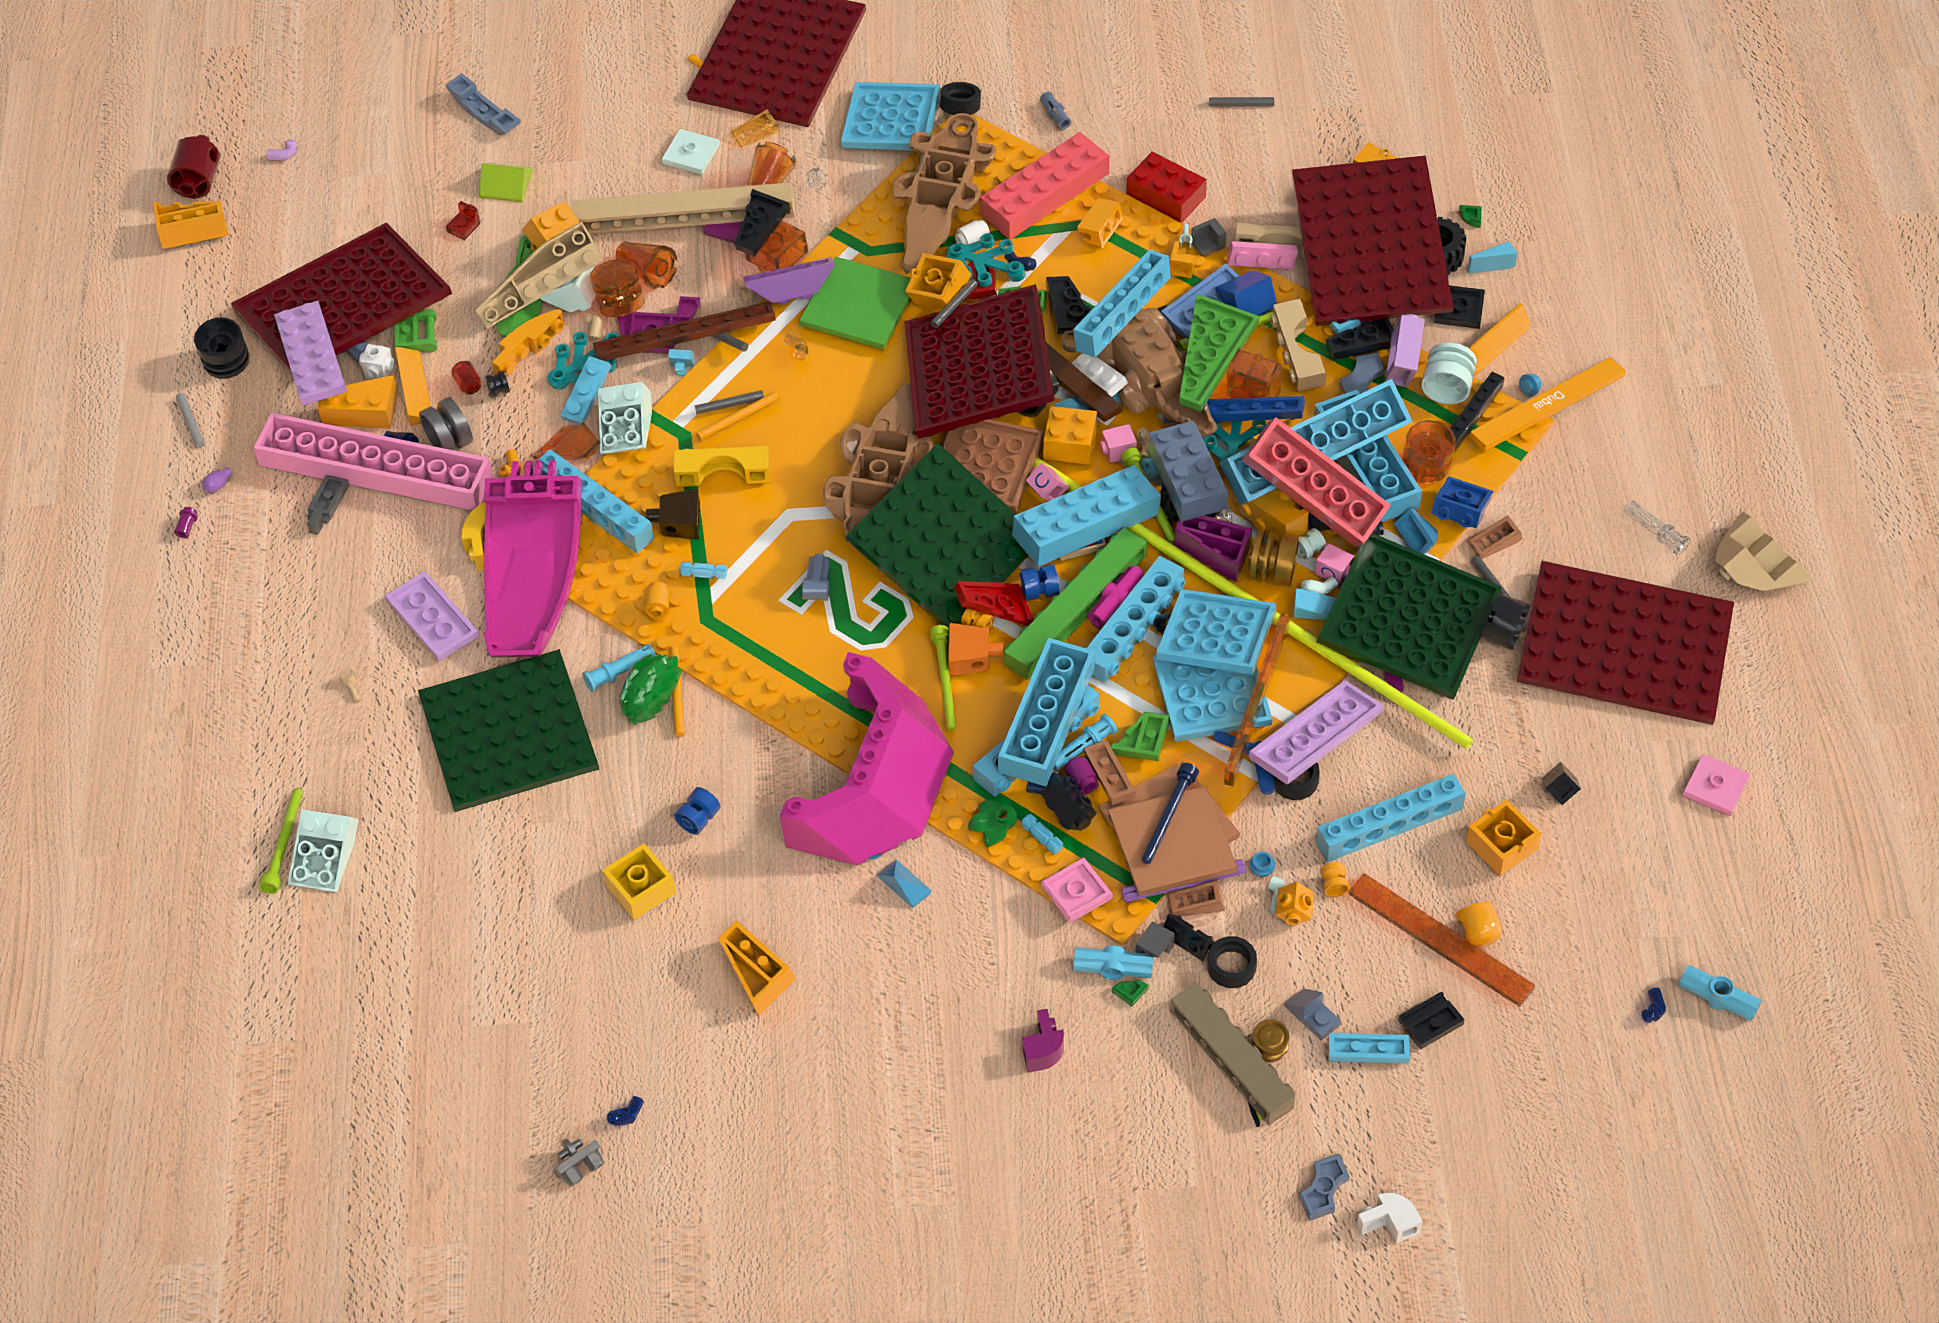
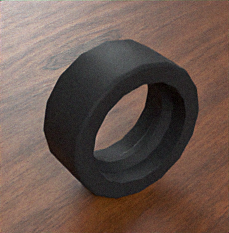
M952 82L941 88L940 108L947 114L965 113L972 115L980 110L981 90L974 84Z
M1316 762L1306 770L1310 774V779L1303 784H1285L1273 775L1275 791L1283 798L1290 800H1303L1310 797L1316 791L1319 784L1320 770L1318 763Z
M1226 936L1218 939L1208 952V973L1213 981L1226 988H1239L1247 985L1253 979L1257 968V953L1253 945L1237 936ZM1226 952H1236L1242 954L1247 959V967L1240 972L1229 973L1218 967L1217 958Z

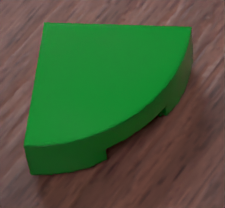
M1459 205L1461 219L1470 226L1481 228L1482 206Z
M1138 980L1136 982H1119L1112 987V993L1133 1007L1148 991L1149 985Z

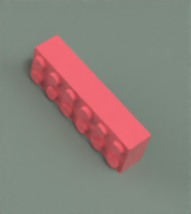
M1079 132L981 196V216L1011 240L1109 174L1110 155Z
M1276 417L1267 423L1242 458V461L1355 547L1366 542L1391 506Z

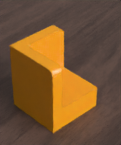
M1175 241L1170 257V274L1192 278L1196 255L1179 253L1180 241Z

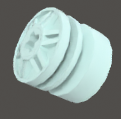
M1447 342L1435 345L1429 351L1421 387L1424 394L1438 403L1448 405L1465 401L1470 394L1477 359L1475 354L1469 348L1457 343Z

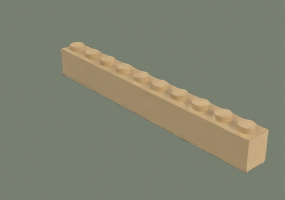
M792 182L574 200L572 211L579 222L582 221L589 234L743 222L746 215V206L751 200L750 194L752 189L789 202L791 209L784 218L795 217V194Z

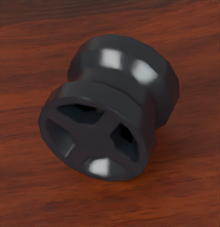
M503 370L499 371L497 375L492 376L489 374L485 376L492 398L496 397L498 393L503 392L506 394L510 392Z

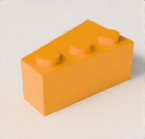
M221 201L193 202V205H181L180 202H173L172 205H160V202H153L156 229L162 249L175 248L180 245L218 239L229 235Z
M391 375L345 385L347 392L319 400L318 411L323 424L346 427L391 428L399 392L395 377Z
M1276 489L1241 506L1239 504L1240 513L1252 521L1257 531H1264V535L1267 538L1270 532H1274L1275 544L1280 543L1283 534L1304 537L1307 532L1309 511L1306 509L1300 511L1294 507V501L1291 499L1285 501L1280 497L1281 493Z
M737 920L718 937L758 1016L796 980L790 967Z

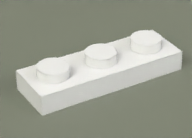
M1081 354L1072 362L1076 368L1111 397L1128 384L1122 374L1097 357L1094 358Z

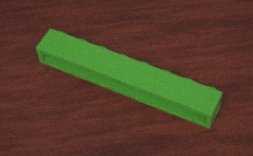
M1123 528L1118 534L1115 533L1110 538L1109 543L1103 549L1097 551L1094 559L1081 568L1076 578L1069 580L1064 590L1051 599L1048 607L1044 611H1039L1034 621L1021 630L1019 637L1014 642L1008 643L1004 649L1005 666L1026 680H1029L1047 639L1052 638L1065 642L1088 618V613L1101 599L1105 587L1110 582L1115 583L1128 566H1137L1147 556V541L1126 528Z

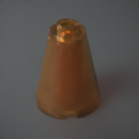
M765 141L764 145H761V142H759L755 147L747 186L783 183L795 168L797 163L795 156L793 155L791 158L787 154L788 150L776 143Z
M625 241L616 249L617 261L649 288L657 290L656 288L666 287L676 273L677 268L674 267V262L677 261V255L668 246Z

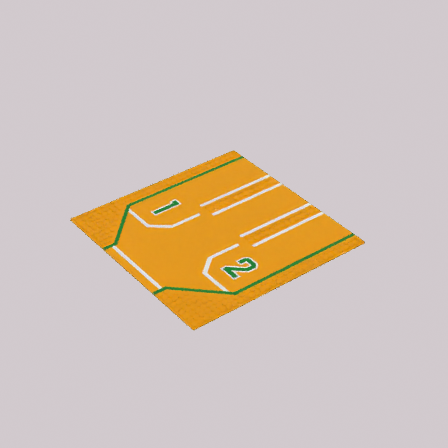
M972 114L978 123L977 143H987L996 146V153L990 165L986 167L985 171L975 172L972 183L976 184L980 189V197L1047 154V152ZM949 115L931 135H935L945 128L947 120L953 115ZM965 126L957 127L958 132H966L968 130ZM913 151L799 264L828 257L834 259L836 256L912 278L911 273L905 274L902 267V259L905 255L904 223L910 200L908 198H895L893 182L894 179L905 173L917 171L921 160L918 153ZM1099 180L1011 239L1014 253L1018 257L1034 258L1037 266L1034 270L1027 271L1025 278L1019 282L1010 281L1007 272L995 269L997 295L998 290L1001 288L1018 286L1023 288L1036 284L1038 290H1045L1047 294L1046 311L1042 313L1046 343L1072 363L1083 353L1076 351L1074 333L1056 334L1046 288V277L1069 276L1081 293V299L1085 305H1089L1092 310L1149 249L1168 255L1170 263L1174 242L1179 241V237L1183 234V224ZM1097 198L1119 202L1123 220L1103 248L1084 242L1082 240L1083 237L1090 236L1078 232L1077 226ZM979 199L978 203L970 211H965V209L959 210L956 217L951 220L949 237L945 243L940 245L934 255L947 257V249L957 243L955 240L956 230L975 220H983L987 224L995 244L992 248H982L973 253L978 254L999 247L1000 242L1008 238L981 216ZM1183 242L1182 248H1179V253L1196 255L1192 278L1171 275V278L1142 309H1157L1164 305L1169 306L1224 264L1228 265L1227 256L1229 248L1226 247L1202 257L1193 245L1192 248H1189L1190 244ZM1005 254L994 257L996 260L1008 263L1004 258ZM1228 265L1239 276L1252 270L1271 276L1277 304L1300 299L1306 318L1314 315L1311 293L1308 289L1268 268ZM812 297L807 299L792 298L790 302L785 304H777V302L772 303L770 301L776 321L728 333V335L747 343V351L743 352L720 341L652 407L646 448L605 454L585 473L645 518L646 509L660 508L661 495L698 489L701 503L699 539L661 535L660 524L651 523L654 540L637 554L581 513L578 557L567 600L639 645L645 646L650 644L655 655L666 654L668 658L669 648L677 646L679 648L681 671L850 775L875 712L856 708L849 703L847 691L850 686V677L844 672L843 662L848 652L873 658L924 701L954 751L927 824L1052 903L1054 902L1041 887V882L1078 860L1085 858L1112 892L1113 899L1078 919L1120 945L1126 944L1168 892L1134 901H1124L1122 888L1134 885L1117 836L1099 812V806L1109 801L1099 780L1097 789L1085 795L1091 800L1092 807L1097 814L1091 820V824L1082 831L1063 828L1054 811L1047 807L1046 800L1042 795L1026 792L1028 783L1026 780L1016 778L1005 792L1001 791L995 797L973 780V765L1006 738L1031 677L1029 680H1026L1006 667L1004 657H989V669L987 671L950 676L956 728L952 731L948 730L945 722L937 648L930 639V629L940 624L857 548L846 541L843 530L844 521H840L833 516L823 499V488L827 479L830 476H847L851 467L844 459L840 449V440L843 432L854 422L862 424L864 427H870L876 415L896 395L900 386L911 384L905 321L941 310L918 306L910 300L883 350L800 326V318ZM982 297V298H976V299H971V300H965V301H962L960 305L967 304V303L974 302V301L981 300V299H985V298H988V297ZM763 298L758 304L768 302L769 300ZM1271 322L1255 328L1209 399L1304 396L1303 418L1308 420L1314 417L1315 404L1343 395L1340 378L1346 377L1354 371L1356 356L1378 352L1385 369L1384 375L1374 379L1368 389L1370 390L1384 383L1390 348L1333 360L1326 347V339L1336 335V333L1328 325L1316 326L1315 324L1308 327L1297 336L1295 341L1303 350L1320 355L1325 370V385L1297 391L1295 383L1290 382L1289 365H1285L1283 361V347L1278 346L1277 329L1272 328ZM1359 325V326L1353 328L1352 330H1355V329L1361 327V325ZM1173 329L1177 341L1184 339ZM1177 341L1173 343L1174 346L1176 347V349H1177ZM1420 349L1418 369L1408 387L1395 385L1413 422L1387 434V437L1422 490L1420 509L1415 511L1438 530L1436 544L1425 555L1441 561L1468 529V527H1463L1458 522L1442 520L1436 515L1431 514L1435 497L1448 476L1494 491L1493 498L1552 427L1553 418L1548 417L1486 451L1470 438V432L1455 453L1441 448L1443 436L1484 382L1473 377L1469 396L1465 401L1458 404L1448 405L1430 399L1424 394L1421 387L1429 353ZM1113 368V369H1115L1117 372H1119L1120 374H1122L1121 371H1120L1118 368ZM1157 384V385L1154 386V387H1155V388H1159V387H1160V384ZM1059 385V391L1054 396L1055 401L1047 403L1038 416L1027 417L1013 412L999 418H992L991 420L1042 430L1045 433L1050 407L1073 396ZM760 390L763 391L764 397L775 391L779 393L780 399L701 441L697 436L698 431L754 402L696 414L694 405ZM1500 391L1472 430L1523 404V402ZM1121 404L1123 412L1106 422L1097 417L1096 450L1092 452L1090 465L1043 459L1044 439L1037 457L1081 486H1085L1128 468L1122 460L1109 463L1106 454L1102 455L1099 441H1102V431L1129 424L1137 441L1136 448L1140 453L1142 446L1136 435L1139 429L1146 428L1149 432H1153L1178 424L1164 423L1163 416L1154 407L1146 408V410L1137 414ZM1279 419V420L1282 421V422H1285V421H1287V420H1289V419ZM1253 420L1242 421L1240 435L1252 427ZM1232 421L1220 422V426L1230 434ZM948 431L931 436L933 447L937 443L941 446L943 445ZM1212 433L1211 435L1217 438L1218 446L1228 453L1229 447ZM1250 440L1238 448V453L1250 446ZM876 443V446L881 448V443ZM753 446L769 447L770 483L747 484L738 473L730 470H720L706 476L700 486L676 487L674 450ZM1209 451L1228 491L1227 509L1218 511L1215 518L1252 528V544L1257 530L1252 521L1240 513L1239 502L1225 473L1220 468V459ZM1159 472L1154 478L1149 477L1145 473L1148 481L1161 495L1162 479ZM1027 482L1016 514L1048 501L1043 499ZM1276 488V490L1281 493L1280 497L1282 499H1284L1285 501L1289 499L1294 501L1280 489ZM1295 502L1294 507L1301 511V505ZM1156 516L1140 522V524L1168 541ZM1401 516L1382 522L1384 534L1380 535L1381 537L1410 548L1394 525ZM1167 517V519H1168L1170 525L1172 526V528H1173V530H1174V532H1175V534H1176V526H1177L1178 522L1172 523V522L1169 520V517ZM1332 529L1320 532L1326 541V546L1331 544L1353 555L1355 558L1360 546H1353ZM1114 534L1104 538L1106 545ZM1264 535V542H1267L1268 538ZM1147 543V556L1137 565L1144 574H1146L1157 558L1161 556L1184 568V579L1186 581L1183 589L1229 596ZM1250 550L1237 582L1190 555L1259 601L1276 603V612L1318 638L1326 620L1295 618L1294 608L1296 588L1301 589V583L1304 580H1315L1322 583L1326 580L1315 574L1316 559L1322 551L1314 552L1313 556L1306 561L1297 555L1290 587L1274 584V573L1270 572L1265 583L1261 582L1262 571L1258 572L1256 581L1249 580L1248 560ZM1097 552L1063 561L1057 558L1041 566L1055 565L1060 594L1067 582L1071 579L1074 580L1085 564H1089ZM815 554H823L825 557L830 558L828 601L803 599V580L807 578L809 558ZM1028 556L1003 583H1017L1022 590L1020 570L1034 568L1038 571L1040 566H1037ZM682 562H691V565H694V563L714 564L716 567L717 564L727 566L728 572L725 579H717L716 576H713V578L694 577V574L682 576L680 574V566ZM652 582H663L670 591L668 614L658 619L648 616L644 611L645 592ZM1342 585L1337 586L1327 596L1336 598ZM1180 592L1174 594L1167 609L1163 608L1160 614H1172ZM1042 594L1039 599L1027 601L1034 619L1039 611H1044L1048 607L1054 596L1045 597ZM995 617L994 624L989 631V642H1004L1005 649L1008 643L1014 642L1019 637L1025 625ZM1087 618L1065 642L1087 648L1102 628H1096ZM1271 624L1257 662V669L1273 719L1272 725L1228 732V734L1253 744L1258 741H1264L1338 686L1347 676L1348 672L1274 624ZM1150 625L1144 639L1134 645L1128 659L1124 658L1120 663L1118 672L1114 676L1111 675L1106 682L1091 676L1088 685L1099 693V710L1094 716L1086 718L1076 731H1071L1067 735L1062 748L1082 735L1086 726H1092L1099 721L1100 716L1103 714L1108 715L1117 727L1115 734L1110 733L1101 740V742L1107 740L1110 746L1114 742L1118 743L1125 736V731L1130 726L1136 724L1137 719L1144 712L1167 715L1153 665V656H1156L1163 634L1159 633L1154 625ZM948 641V644L946 645V649H947V657H948V665H949V641ZM1343 654L1344 656H1346L1347 658H1349L1350 660H1352V661L1355 662V663H1357V662L1359 661V660H1357V659H1355V658H1352V657H1350V656H1348V655ZM1170 723L1159 761L1116 755L1133 787L1182 761L1196 766L1199 770L1197 779L1203 786H1206L1208 793L1228 818L1231 817L1258 784L1255 763L1249 759L1248 754L1216 742L1213 739L1214 735L1175 742ZM1084 752L1077 756L1086 758ZM1067 764L1060 768L1059 771L1053 770L1052 773L1058 772L1061 776H1067L1064 771ZM994 800L1001 806H1012L1017 812L1016 824L1007 830L1006 837L1001 842L986 847L984 833L969 830L968 824L974 815L980 813L978 805L981 802ZM1028 814H1032L1038 819L1037 823L1041 822L1054 834L1053 837H1058L1063 842L1062 850L1057 854L1050 852L1047 849L1048 846H1044L1031 834L1032 831H1027L1022 826V819Z

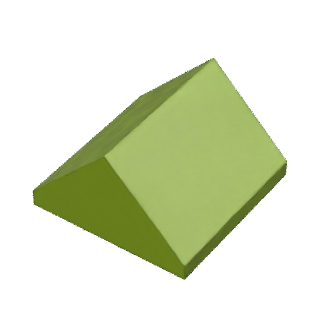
M482 163L480 198L523 202L533 167Z

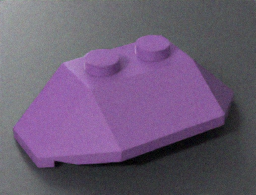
M832 257L744 276L743 278L746 287L772 303L785 304L790 302L792 298L807 299L812 297V294L819 291L835 265Z

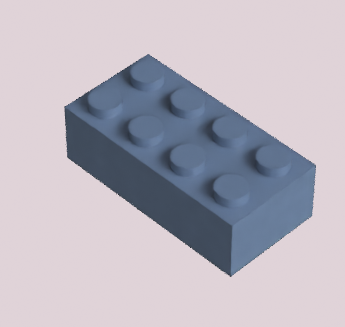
M1194 420L1149 432L1148 451L1181 522L1227 509L1228 491Z

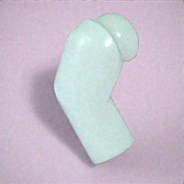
M1329 577L1323 583L1315 580H1304L1301 583V589L1327 595L1338 586V582L1334 577Z

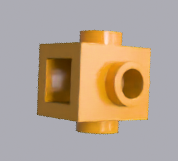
M1298 881L1278 888L1275 915L1291 926L1311 920L1314 892Z

